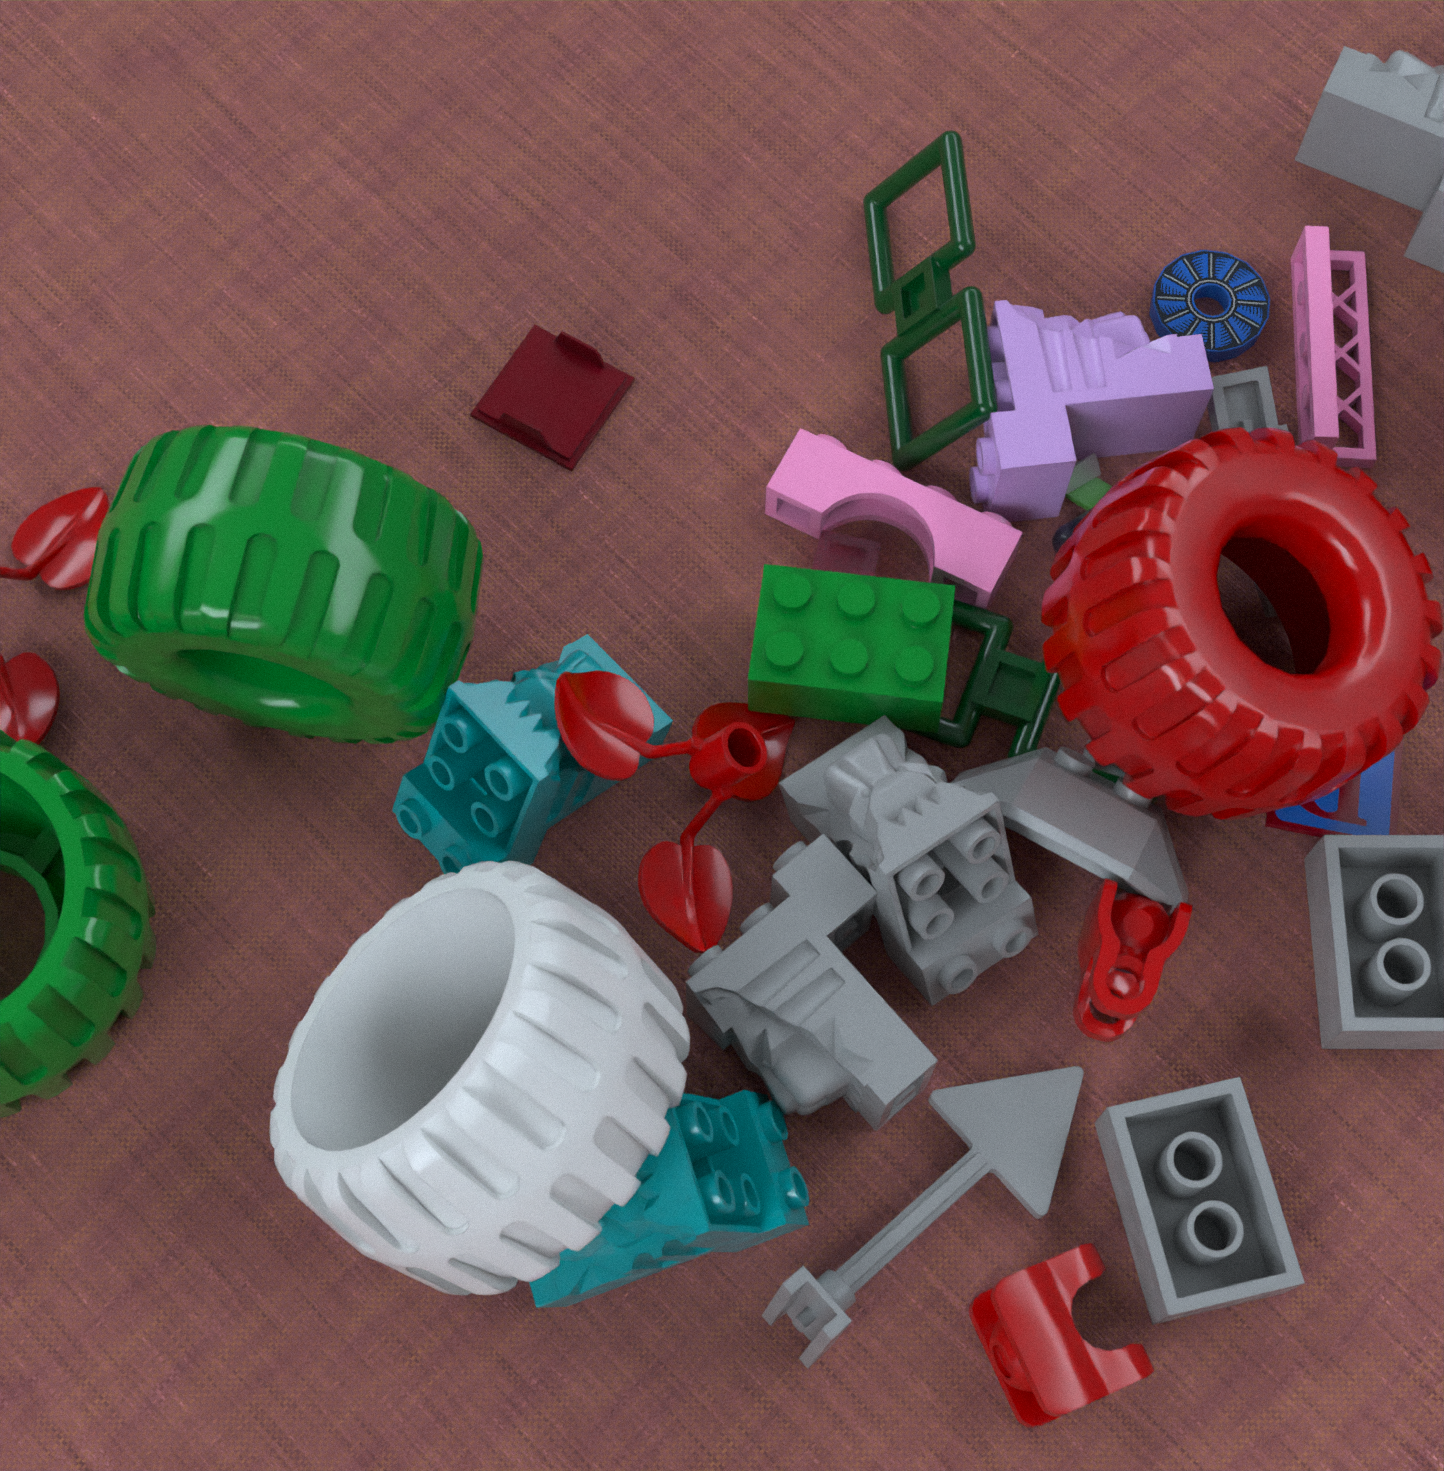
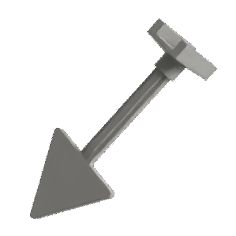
M1073 1066L937 1089L930 1094L928 1098L929 1104L968 1145L969 1152L835 1272L827 1269L820 1277L815 1279L804 1265L780 1286L762 1314V1317L771 1326L786 1313L792 1319L794 1327L799 1332H803L811 1341L799 1357L807 1369L831 1348L852 1322L845 1311L856 1302L854 1294L987 1173L995 1174L1033 1217L1041 1219L1047 1214L1084 1075L1081 1067Z

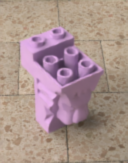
M1007 300L995 301L990 325L987 326L998 408L997 412L990 413L989 420L983 423L985 437L977 438L976 441L978 466L971 467L969 472L973 503H983L984 512L988 511L999 514L1009 522L1058 517L1076 460L1084 459L1092 453H1095L1096 457L1099 458L1171 450L1193 439L1214 390L1202 334L1177 337V334H1172L1150 342L1141 320L1136 315L1126 316L1121 311L1093 320L1086 319L1083 322H1078L1075 318L1068 315L1044 318L1043 310L1030 306L1012 305Z

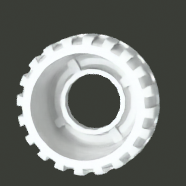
M483 861L463 867L458 874L450 872L424 884L422 890L411 897L400 900L392 906L375 926L367 933H363L348 949L347 955L332 974L328 975L314 995L315 999L293 1032L289 1042L288 1055L284 1065L278 1071L274 1086L273 1099L276 1102V1106L271 1112L269 1131L270 1142L275 1149L274 1162L285 1184L297 1195L299 1200L325 1221L343 1239L361 1254L438 1291L455 1295H468L470 1293L476 1295H496L515 1287L518 1280L532 1282L559 1266V1253L564 1249L569 1248L579 1251L602 1231L598 1221L614 1203L621 1207L627 1204L641 1185V1182L635 1175L648 1154L658 1156L666 1142L671 1127L664 1118L668 1108L680 1105L687 1077L681 1062L688 1057L690 1049L689 1028L682 1015L683 1005L675 986L615 918L599 906L589 902L531 865L516 861L502 863Z

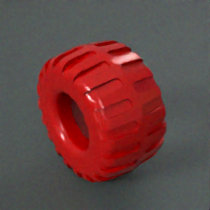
M1243 427L1223 428L1212 431L1198 439L1188 440L1133 469L1116 482L1076 525L1073 534L1057 552L1050 570V576L1054 582L1044 591L1041 606V622L1046 626L1052 627L1053 635L1042 646L1047 673H1058L1064 692L1058 695L1056 700L1066 721L1070 722L1077 718L1091 741L1084 745L1085 749L1101 766H1107L1111 763L1118 766L1125 773L1122 784L1133 793L1145 799H1151L1164 794L1166 807L1171 811L1194 817L1211 813L1214 818L1220 820L1243 819L1282 808L1302 805L1327 796L1388 756L1400 745L1403 735L1414 729L1425 713L1430 702L1426 690L1434 686L1438 680L1443 656L1438 648L1432 646V639L1440 635L1443 630V614L1440 602L1429 600L1425 586L1434 578L1431 565L1425 552L1414 555L1403 534L1411 526L1397 505L1386 509L1372 493L1378 487V484L1359 467H1354L1347 471L1336 464L1338 454L1330 447L1315 440H1306L1295 446L1294 436L1289 431L1277 428H1257L1251 432L1246 431ZM1221 555L1241 568L1258 585L1273 605L1288 636L1296 674H1289L1264 663L1237 636L1222 608L1217 572Z

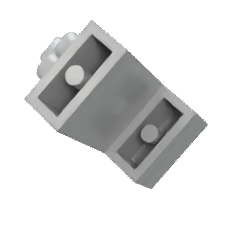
M1344 46L1321 94L1295 161L1422 211L1423 213L1404 253V257L1444 273V65L1431 67L1411 53L1402 50L1393 52L1388 60L1382 63L1376 55L1370 53L1366 55Z
M885 715L779 782L790 821L811 844L824 833L878 892L873 915L877 918L886 953L931 1006L949 994L962 992L974 982L977 975L1001 959L1017 955L1029 944L1032 938L1038 935L1032 897L1015 880L1000 800L992 792H972L966 789L960 781L948 783L945 771L938 766L928 765L922 756L909 749L904 733Z
M823 833L808 846L803 841L795 843L776 860L773 865L776 873L772 875L770 902L756 909L741 924L739 930L743 935L724 951L719 945L713 946L690 966L688 973L691 978L686 981L687 1015L695 1025H698L723 1050L732 1044L747 1070L757 1073L762 1078L772 1100L783 1115H789L794 1112H798L800 1115H809L843 1096L855 1113L859 1111L874 1130L878 1131L926 1089L938 1059L842 954L847 947L869 930L878 892Z

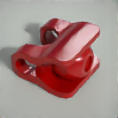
M1106 878L1087 910L1078 940L1077 954L1081 969V979L1074 1000L1073 1017L1077 1027L1087 1037L1103 1042H1113L1128 1033L1137 1016L1144 1012L1151 1004L1158 989L1163 967L1181 945L1187 932L1192 905L1180 901L1169 916L1159 902L1143 895L1134 893L1115 895L1118 882ZM1111 992H1113L1114 994L1118 995L1121 999H1119L1118 997L1114 996ZM1090 999L1098 1011L1120 1020L1110 1024L1102 1023L1094 1018L1090 1011Z
M1093 1243L1080 1245L1006 1276L997 1282L992 1289L982 1292L970 1303L968 1312L971 1322L1015 1418L1020 1424L1028 1428L1040 1427L1144 1379L1155 1370L1143 1344L1132 1343L1120 1349L1107 1351L1095 1348L1083 1340L1075 1328L1071 1311L1072 1300L1076 1292L1085 1283L1099 1277L1106 1270Z

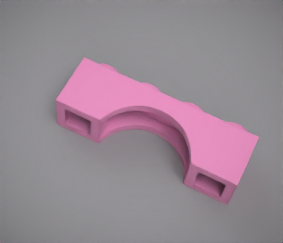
M801 428L766 486L765 514L817 539L822 538L838 526L861 520L880 521L899 528L908 534L922 550L928 565L929 583L955 585L954 599L987 610L1015 560L1023 532L1013 528L1011 523L999 514L988 511L981 513L957 502L950 492L941 487L933 485L925 487L902 476L897 468L885 461H870L848 451L843 443L832 436L825 434L816 436Z

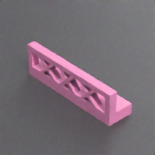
M1305 226L1291 256L1298 442L1301 444L1306 440H1315L1335 450L1338 454L1336 464L1339 467L1372 468L1377 459L1365 252L1330 250L1329 227ZM1331 270L1349 271L1350 287L1339 297L1332 292ZM1350 300H1351V308L1346 304V303H1348ZM1333 315H1336L1352 329L1353 338L1342 348L1334 343ZM1351 352H1354V360L1349 356ZM1336 365L1355 381V391L1344 401L1337 396ZM1355 403L1357 413L1351 408ZM1338 418L1358 434V448L1334 447L1339 439Z

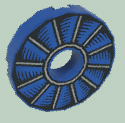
M1200 250L1182 254L1164 267L1152 290L1149 315L1160 338L1172 334H1177V337L1202 334L1208 362H1220L1237 358L1255 345L1269 318L1270 296L1262 277L1247 262L1227 252ZM1199 298H1212L1221 304L1224 312L1215 316L1206 315L1199 311L1194 301Z

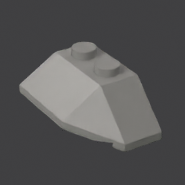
M1044 747L960 772L951 782L960 781L966 789L972 792H992L1000 800L1005 827L1104 880L1106 878L1118 882L1117 887L1129 893L1143 895L1159 902L1168 915L1173 912L1180 901L1187 903L1189 893L1162 808L1151 803L1153 798L1145 799L1122 784L1123 778L1119 777L1115 784L1092 772L1095 764L1084 755L1066 747H1060L1057 753Z

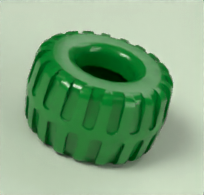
M196 425L181 431L172 430L150 439L130 459L101 524L83 613L84 629L100 656L111 664L116 665L120 672L139 683H149L152 690L173 700L182 699L193 703L195 708L215 716L223 714L242 720V723L260 729L270 727L287 731L291 736L308 739L319 736L329 738L332 742L354 744L362 740L369 744H390L398 740L408 741L427 733L431 728L435 727L441 707L444 704L448 686L458 681L474 637L484 564L482 545L477 538L476 530L462 512L455 510L448 499L442 494L414 480L409 474L356 451L298 434L250 426L233 425L231 427H217L213 425Z
M0 729V871L24 878L36 890L45 912L44 946L32 972L8 997L0 1000V1118L22 1110L20 1100L22 1097L33 1094L49 1100L73 1085L66 1073L85 1058L94 1065H97L114 1047L116 1043L107 1033L120 1014L130 1020L133 1019L145 994L137 981L139 969H151L153 967L156 954V937L149 923V918L154 917L156 909L152 889L143 868L138 849L125 822L110 801L90 781L40 745L27 739H21L17 742Z

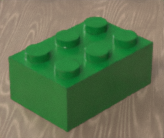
M764 564L748 673V711L870 725L885 715L899 729L938 733L944 698L955 585Z

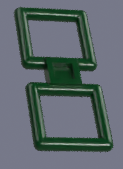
M953 130L942 133L869 191L863 199L874 305L876 310L882 314L895 312L897 336L881 348L880 358L892 462L895 468L903 472L911 470L988 421L990 413L997 412L998 408L983 294L977 287L967 286L955 295H952L950 270L971 256L976 249L963 143L960 134ZM941 166L951 240L895 281L887 207ZM961 321L971 402L914 438L905 359Z
M954 599L952 625L985 635L952 720L940 716L938 733L902 730L961 749L971 743L980 717L984 715L1017 726L1008 751V758L1038 750L1039 741L1061 684L1058 673H1047L1044 660L1040 663L1006 651L1014 629L1013 622L1009 617ZM1096 768L1092 770V772L1115 784L1120 777ZM1154 797L1151 803L1155 804L1157 797Z

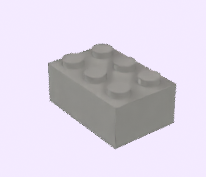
M1323 835L1304 858L1321 1048L1444 1049V835Z
M1241 1077L1107 1107L1094 1123L1152 1325L1284 1294L1305 1283Z

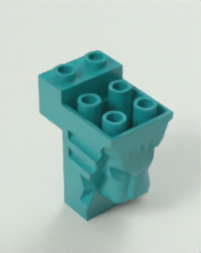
M588 634L564 646L557 661L542 664L530 671L521 670L515 672L511 681L494 679L490 682L475 684L463 683L458 680L448 686L444 704L441 707L424 762L403 775L392 808L401 828L410 837L420 840L439 861L444 874L450 872L458 874L463 867L483 861L498 863L516 861L528 865L533 864L548 828L619 782L598 777L587 771L576 761L563 741L556 721L554 700L557 679L565 671L582 673L599 670L612 672L630 680L644 693L653 712L654 730L646 743L651 745L663 744L673 720ZM640 755L637 769L653 759H647Z
M747 1090L739 1091L722 1099L683 1093L680 1105L668 1108L664 1119L671 1128L662 1150L658 1156L648 1154L635 1175L641 1182V1185L624 1207L614 1203L598 1221L602 1231L589 1244L579 1251L569 1248L564 1249L559 1253L560 1263L558 1267L544 1276L529 1282L536 1308L568 1307L710 1252H739L810 1225L804 1207L809 1205L808 1189L799 1170L795 1166H790L783 1140H786L788 1137L787 1125L776 1103L772 1100L769 1101L767 1094Z

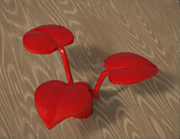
M101 487L76 490L46 503L31 513L18 527L11 544L14 557L27 567L19 569L0 566V578L31 581L40 574L42 580L56 590H71L87 584L90 580L98 532L109 509L106 492ZM24 652L6 663L0 653V729L17 742L21 739H27L39 745L52 727L59 707L60 689L56 674L51 666L36 653Z
M598 670L572 673L565 671L557 679L555 687L554 706L556 721L568 750L587 771L607 780L623 781L630 778L636 772L640 755L647 759H656L689 754L691 756L689 771L693 780L702 788L712 791L711 797L681 833L680 845L670 841H662L652 846L645 853L638 871L640 897L653 920L688 949L695 953L703 954L718 944L726 929L733 901V883L729 866L723 854L711 845L694 846V839L722 802L731 797L744 802H757L774 791L782 774L786 747L793 731L795 720L786 715L748 711V704L722 702L713 704L699 713L692 727V737L688 740L663 745H651L646 743V741L651 737L654 730L653 712L646 696L635 684L612 672Z

